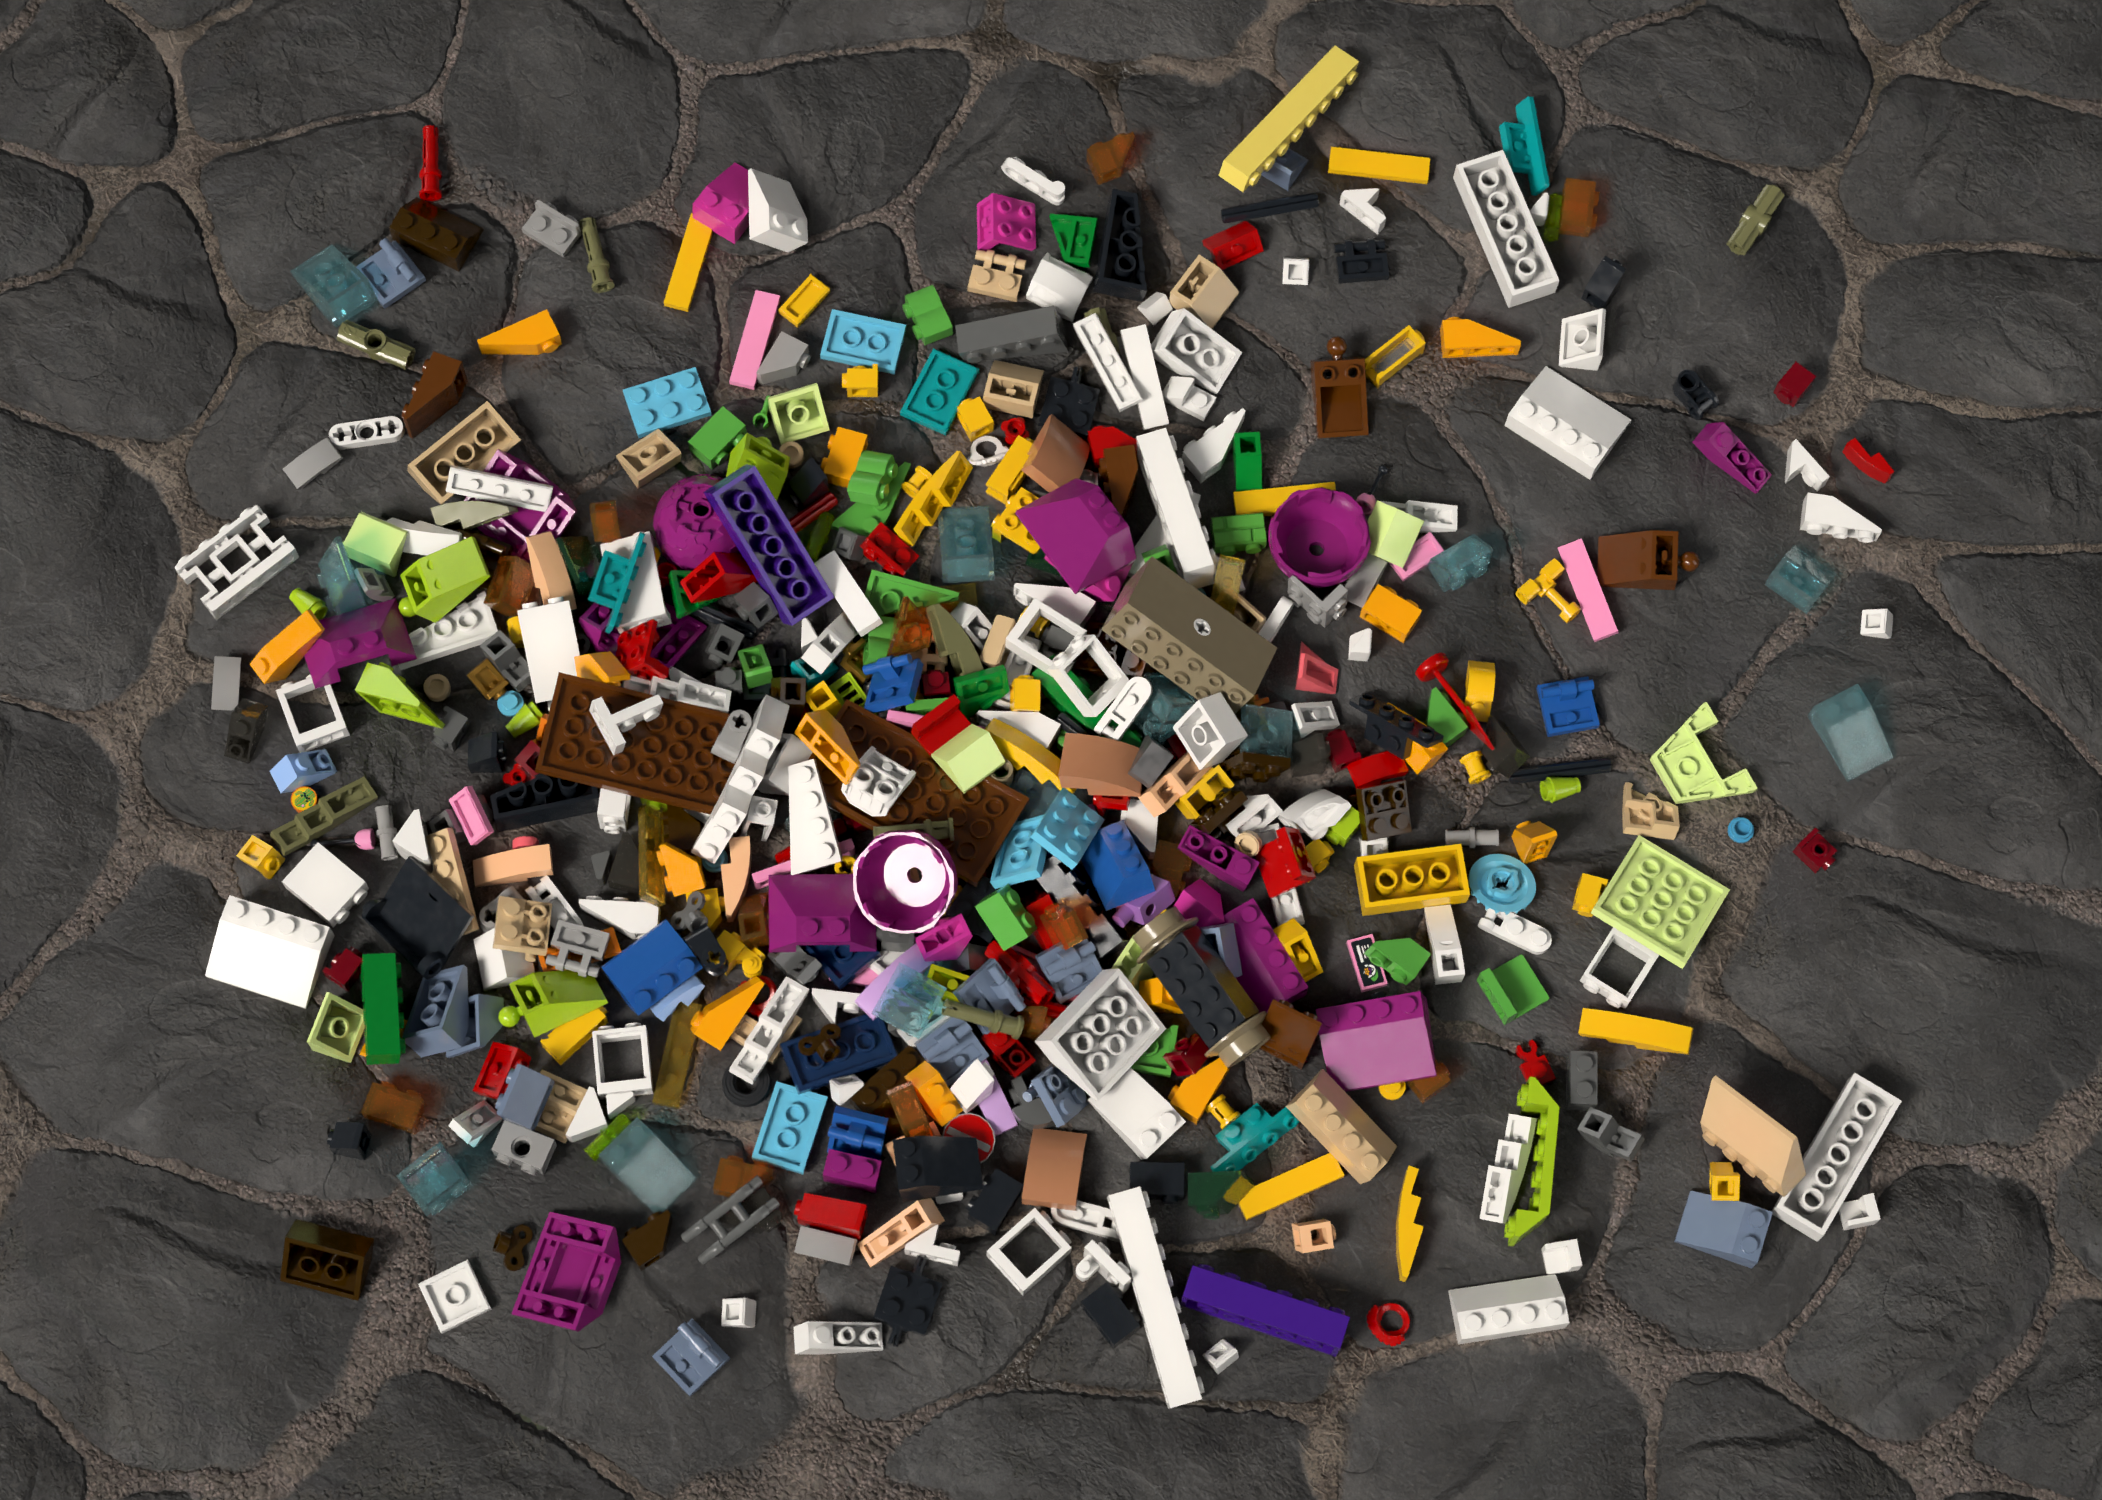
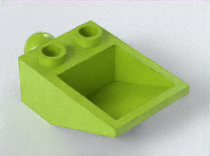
M746 433L730 452L726 477L745 464L755 465L777 501L788 474L790 457L773 448L768 438H756Z
M471 536L422 557L407 568L400 576L408 597H404L399 602V611L405 617L419 615L437 623L486 581L490 574L476 539Z
M570 970L533 972L509 984L518 1007H503L499 1012L498 1018L503 1026L513 1027L519 1022L520 1017L524 1016L535 1038L608 1002L595 977L578 976L577 972Z

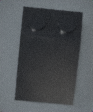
M914 1136L893 1140L898 1188L903 1202L983 1189L976 1137Z

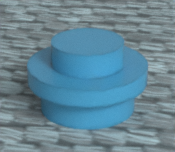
M1737 817L1729 823L1727 832L1734 842L1746 843L1753 837L1754 826L1747 818Z

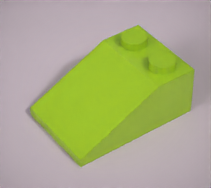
M380 662L379 665L367 663L355 691L377 711L443 729L445 724L415 691L405 683V678L393 672L394 669L385 663Z

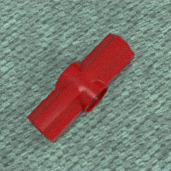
M993 940L987 946L984 952L985 956L988 959L995 958L1005 974L1015 984L1018 991L1021 990L1039 1008L1047 1005L1052 1000L1056 991L1037 973L1036 968L1023 955L1019 956L1011 947L1003 951L997 940Z

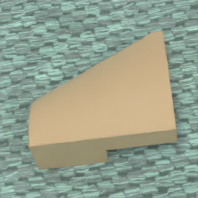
M1625 782L1622 808L1623 834L1674 840L1680 827L1678 806L1670 802L1661 801L1650 792L1645 796L1633 790L1632 783Z

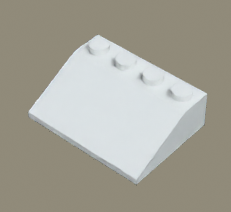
M1545 366L1508 414L1505 426L1591 480L1630 424L1631 419Z
M229 895L218 924L205 976L306 1009L333 941L334 933L328 926Z
M1119 968L1105 969L1094 978L1035 1040V1043L1057 1068L1095 1101H1099L1166 1030V1027Z

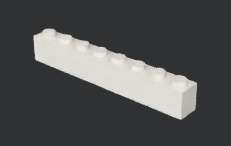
M1139 1186L1109 1195L1107 1197L1125 1262L1131 1272L1129 1275L1167 1407L1169 1409L1202 1399L1201 1393L1205 1392L1201 1377H1195L1193 1367L1197 1366L1193 1350L1188 1351L1185 1340L1189 1339L1185 1323L1180 1324L1177 1314L1181 1313V1307L1178 1298H1173L1170 1287L1174 1286L1170 1271H1165L1162 1261L1166 1260L1162 1244L1157 1245L1154 1234L1158 1233L1154 1217L1149 1218L1147 1208L1151 1207L1146 1191L1142 1192Z

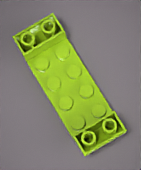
M1529 1077L1526 1084H1522L1521 1090H1518L1517 1106H1521L1520 1114L1540 1117V1119H1537L1535 1131L1536 1135H1540V1139L1537 1145L1534 1146L1533 1161H1537V1166L1531 1175V1187L1535 1188L1533 1197L1529 1199L1528 1210L1517 1209L1513 1216H1509V1220L1506 1221L1504 1237L1508 1238V1246L1516 1245L1539 1227L1550 1214L1559 1106L1535 1077Z

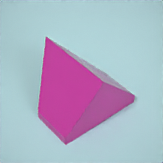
M1198 879L1185 888L1173 906L1178 908L1185 919L1197 917L1199 919L1196 924L1198 927L1213 926L1225 922L1221 894L1202 879Z
M960 913L954 917L940 918L937 925L914 939L926 962L957 960L973 935L963 915Z

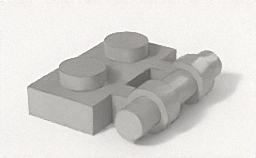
M558 919L551 947L560 949L558 956L548 954L546 964L555 966L556 970L564 971L566 969L577 972L578 976L598 978L600 968L592 966L591 961L592 958L603 961L610 933ZM569 952L583 955L582 961L577 962L568 959Z

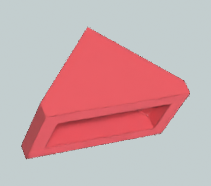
M1301 641L1295 690L1336 694L1338 669L1327 664Z

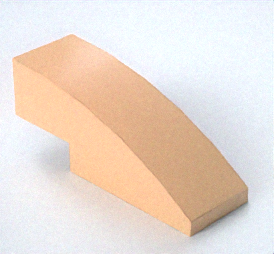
M551 531L526 537L535 588H540L543 605H548V599L563 596L564 601L570 600L571 610L577 609L570 578Z
M1187 752L1162 773L1154 784L1147 788L1141 794V797L1138 798L1153 817H1156L1166 812L1180 796L1186 794L1211 767L1199 770Z
M750 836L730 838L731 863L721 865L728 922L734 921L747 891L752 860Z
M549 844L513 849L472 860L475 887L528 881V878L554 875L552 853Z

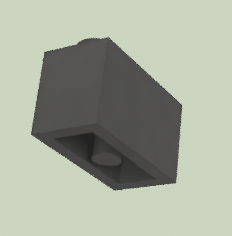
M1570 1051L1566 1057V1110L1588 1111L1590 1107L1595 1109L1598 1104V1052Z

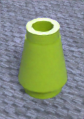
M296 588L291 592L289 599L301 614L306 610H311L318 620L326 616L328 608L323 600L301 588Z
M531 701L528 705L525 703L505 727L516 738L538 726L544 714Z
M1547 777L1540 782L1542 799L1551 803L1581 791V784L1577 777Z

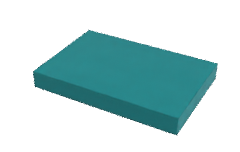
M933 348L900 411V415L946 436L957 416V407L965 400L979 373V368Z

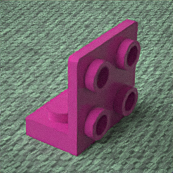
M996 193L990 194L977 203V249L987 251V249L1002 243L1029 251L1035 250V204Z

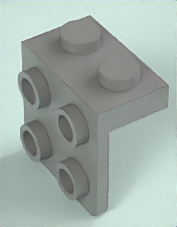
M1292 575L1288 579V599L1295 602L1294 605L1296 607L1302 606L1308 612L1307 616L1313 623H1320L1325 628L1333 619L1339 620L1346 612L1348 590L1342 584H1339L1321 601L1295 576Z

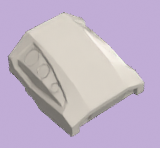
M1046 253L1032 278L1026 299L1042 308L1054 306L1061 318L1073 322L1075 313L1093 277Z
M871 746L859 759L861 765L848 785L843 783L841 790L849 803L871 816H886L897 798L912 782L916 772L899 765L877 752L876 748Z
M1317 789L1286 808L1279 815L1278 819L1283 825L1292 826L1295 829H1299L1300 833H1306L1312 840H1318L1326 834L1328 827L1337 824L1352 805L1325 789Z

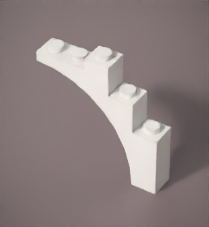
M767 694L765 695L754 714L751 727L728 781L704 828L694 843L691 853L715 864L733 833H736L747 815L752 795L764 777L768 760L781 739L789 705Z

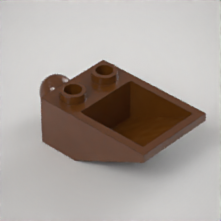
M1339 336L1332 337L1327 342V351L1332 355V359L1310 360L1317 438L1368 435L1365 358H1342V355L1346 352L1347 344ZM1352 367L1356 368L1357 372L1354 377H1350L1348 374L1349 369ZM1326 369H1330L1332 372L1331 377L1328 379L1323 377V372Z
M1650 530L1599 536L1597 579L1601 587L1675 590L1677 567L1680 566L1684 571L1692 572L1700 564V558L1695 552L1687 551L1678 556V531ZM1664 550V551L1662 552V555L1660 556V555L1658 554V551Z

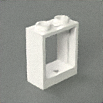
M1034 598L1006 637L1005 647L1052 676L1047 670L1053 664L1052 660L1022 642L1040 615L1075 637L1080 634L1087 635V630ZM1073 661L1064 669L1066 673L1072 668Z
M1080 634L1070 642L1071 647L1054 657L1052 660L1053 664L1047 670L1084 717H1097L1119 695L1129 679L1095 635ZM1084 649L1087 650L1108 677V680L1088 700L1064 671Z
M308 675L306 679L299 682H287L280 689L276 690L300 753L350 736L331 684L324 686L336 721L301 734L299 733L287 699L314 690L315 687L311 675Z
M601 788L597 811L600 829H604V832L610 834H619L620 831L627 830L631 795Z
M1613 927L1586 969L1580 982L1584 983V988L1591 993L1597 994L1598 992L1606 997V1001L1610 1005L1626 1009L1659 954ZM1612 942L1646 962L1626 996L1591 975Z
M628 1023L625 1025V1028L614 1029V1026H601L598 1028V1031H592L599 1099H606L608 1093L632 1091L634 1096L654 1094L646 1025L641 1026V1023ZM641 1039L644 1078L605 1083L602 1043Z
M1036 1208L1029 1212L986 1251V1256L1022 1295H1025L1067 1257L1072 1249L1069 1245L1072 1243L1069 1237L1062 1230L1057 1232L1051 1226L1053 1221L1043 1210L1039 1213ZM1035 1221L1060 1249L1026 1279L1001 1250Z

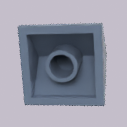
M1288 148L1282 157L1277 156L1271 169L1268 172L1264 170L1261 175L1288 191L1307 164L1308 159Z

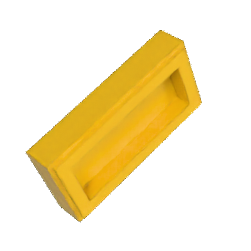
M810 274L778 309L779 314L799 328L830 293V288Z

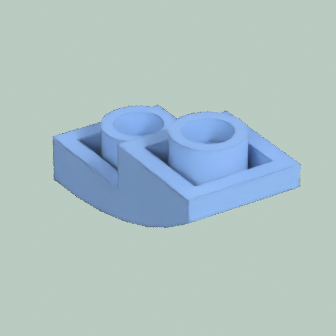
M694 974L652 1005L650 1009L657 1018L664 1022L676 1010L680 1002L689 1006L693 1000L697 999L705 985Z

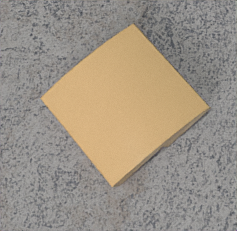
M541 1070L540 1074L551 1078L555 1084L535 1130L566 1144L568 1140L566 1137L567 1130L587 1089Z

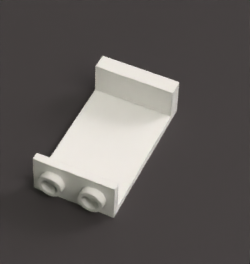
M650 531L641 532L645 534L643 542L647 543L642 558L637 557L635 565L639 566L635 580L629 581L627 588L631 590L627 603H622L619 611L623 613L621 623L617 628L620 634L651 619L658 622L657 627L672 624L670 613L665 607L654 552V546L657 547V544ZM640 532L634 533L630 537L615 538L607 543L600 544L602 556L606 550L629 559L635 540Z
M563 596L548 599V605L538 606L537 601L522 604L523 609L517 610L536 703L552 700L559 672L577 676L574 657L580 656L570 608V600L564 601Z

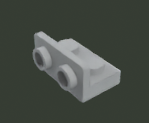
M537 200L535 203L536 210L522 227V232L565 258L581 236L579 222L571 215L567 214L565 216L558 212V209L553 204Z

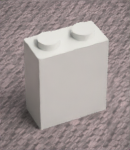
M317 843L282 881L288 891L332 927L346 920L350 913L349 910L355 903L360 904L365 899L369 889L361 877L320 843Z

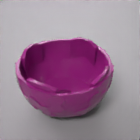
M710 474L685 477L671 486L657 503L653 517L657 544L661 549L662 555L679 570L693 571L713 552L741 554L703 493L724 478ZM703 505L709 511L704 516H697L694 513L695 508Z
M1322 487L1293 492L1277 508L1269 524V546L1272 557L1279 569L1289 578L1293 575L1304 585L1315 588L1337 585L1349 579L1360 569L1371 546L1369 526L1363 513V508L1344 492ZM1313 545H1318L1322 547L1324 552L1320 556H1314L1310 553L1309 548Z
M917 830L887 831L876 836L858 856L852 869L854 898L859 908L870 922L884 931L921 933L934 927L948 910L957 892V871L949 852L937 839ZM916 867L921 870V881H915L911 878V868Z

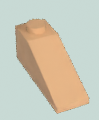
M932 1198L917 1200L860 1241L857 1246L869 1266L873 1267L905 1248V1245L935 1225L942 1224L945 1220Z

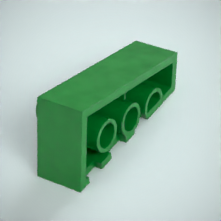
M395 953L363 954L360 975L362 1002H365L363 1004L364 1025H366V1065L399 1064L400 1055L405 1054V1038H400L399 1029H404V1013H398V1004L403 1003L402 987H397V978H401V962H396Z

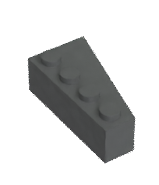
M1054 306L955 325L958 353L963 361L968 363L1068 352L1065 323Z

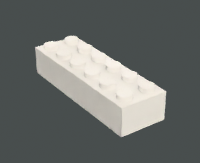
M1501 150L1456 165L1453 179L1508 308L1555 293L1559 278L1504 151Z
M1166 428L1136 436L1137 459L1178 575L1196 589L1214 584V574H1217L1215 565L1217 564V558L1214 550L1209 549L1207 542L1209 541L1206 527H1201L1199 520L1201 513L1198 504H1193L1191 484L1189 480L1185 481L1183 461L1181 458L1177 459L1175 452L1177 445L1174 436H1169Z
M1854 1073L1846 1082L1802 1158L1806 1176L1785 1197L1780 1195L1771 1211L1773 1212L1772 1215L1818 1242L1826 1233L1900 1105L1901 1100Z

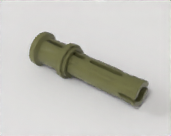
M587 217L579 222L589 258L587 270L592 276V290L596 293H603L613 289L615 284L610 279L608 271L610 264L603 255L595 218Z
M953 817L945 821L926 819L924 823L873 826L874 838L887 831L917 830L929 834L937 840L949 839L954 841Z
M948 998L945 999L943 1006L949 1008H942L941 1011L944 1016L985 1026L992 1033H1005L1011 1035L1016 1040L1019 1039L1024 1027L1023 1016H1009L1003 1014V1011L999 1009L991 1012L952 1001Z

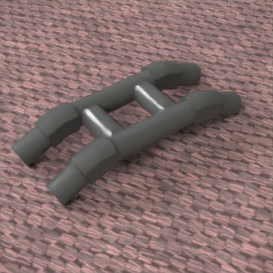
M758 1176L751 1179L681 1234L682 1240L688 1243L710 1226L719 1237L718 1241L698 1255V1260L701 1264H706L780 1206L779 1202L773 1197L749 1215L740 1202L763 1185L762 1180ZM732 1210L741 1223L728 1232L719 1221V1218Z

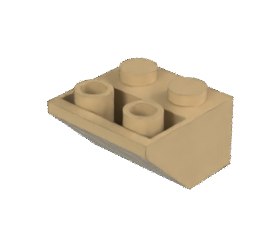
M1198 255L1171 290L1169 302L1176 310L1185 308L1213 329L1238 296L1239 291L1218 266Z
M994 360L983 395V403L986 409L1033 418L1044 370Z

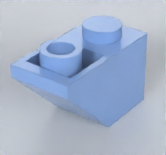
M326 749L287 754L270 770L280 793L294 792L302 786L309 787L337 772Z

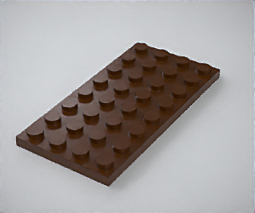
M559 672L535 772L711 815L735 765L710 753L730 714L660 697L663 701L660 715L648 722L645 719L637 722L635 727L626 732L620 730L626 743L622 752L613 755L589 711L591 702L602 697L612 715L655 695ZM736 722L735 727L740 728L741 723Z
M847 699L835 719L843 726L858 759L873 746L882 755L910 771H915L916 775L909 786L897 798L886 816H871L849 803L841 790L843 782L812 753L808 760L816 759L828 806L873 830V826L924 823L926 819L945 821L953 817L954 841L949 839H938V841L947 849L953 859L957 877L977 887L1028 805L1030 798L990 776H987L964 794L912 734Z

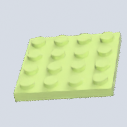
M1639 835L1594 906L1591 914L1683 969L1730 889Z

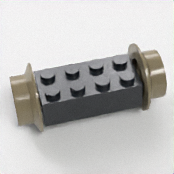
M1176 906L1154 918L1133 936L1134 941L1142 950L1137 963L1147 962L1209 1048L1205 1053V1057L1219 1056L1229 1069L1251 1055L1271 1038L1262 1025L1267 1012H1260L1196 925L1199 919L1197 917L1185 919Z

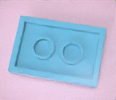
M832 309L820 358L872 369L873 364H878V371L895 374L906 332V325Z
M696 367L623 389L638 438L645 437L656 429L664 431L712 416Z
M1062 788L1030 838L1072 870L1082 858L1105 819L1079 800L1074 794Z
M1044 815L1018 821L995 858L990 880L995 889L1001 888L1006 884L1011 886L1042 876L1047 850L1030 838Z
M776 1081L751 1157L752 1160L804 1175L828 1097L811 1091L798 1095L796 1087Z

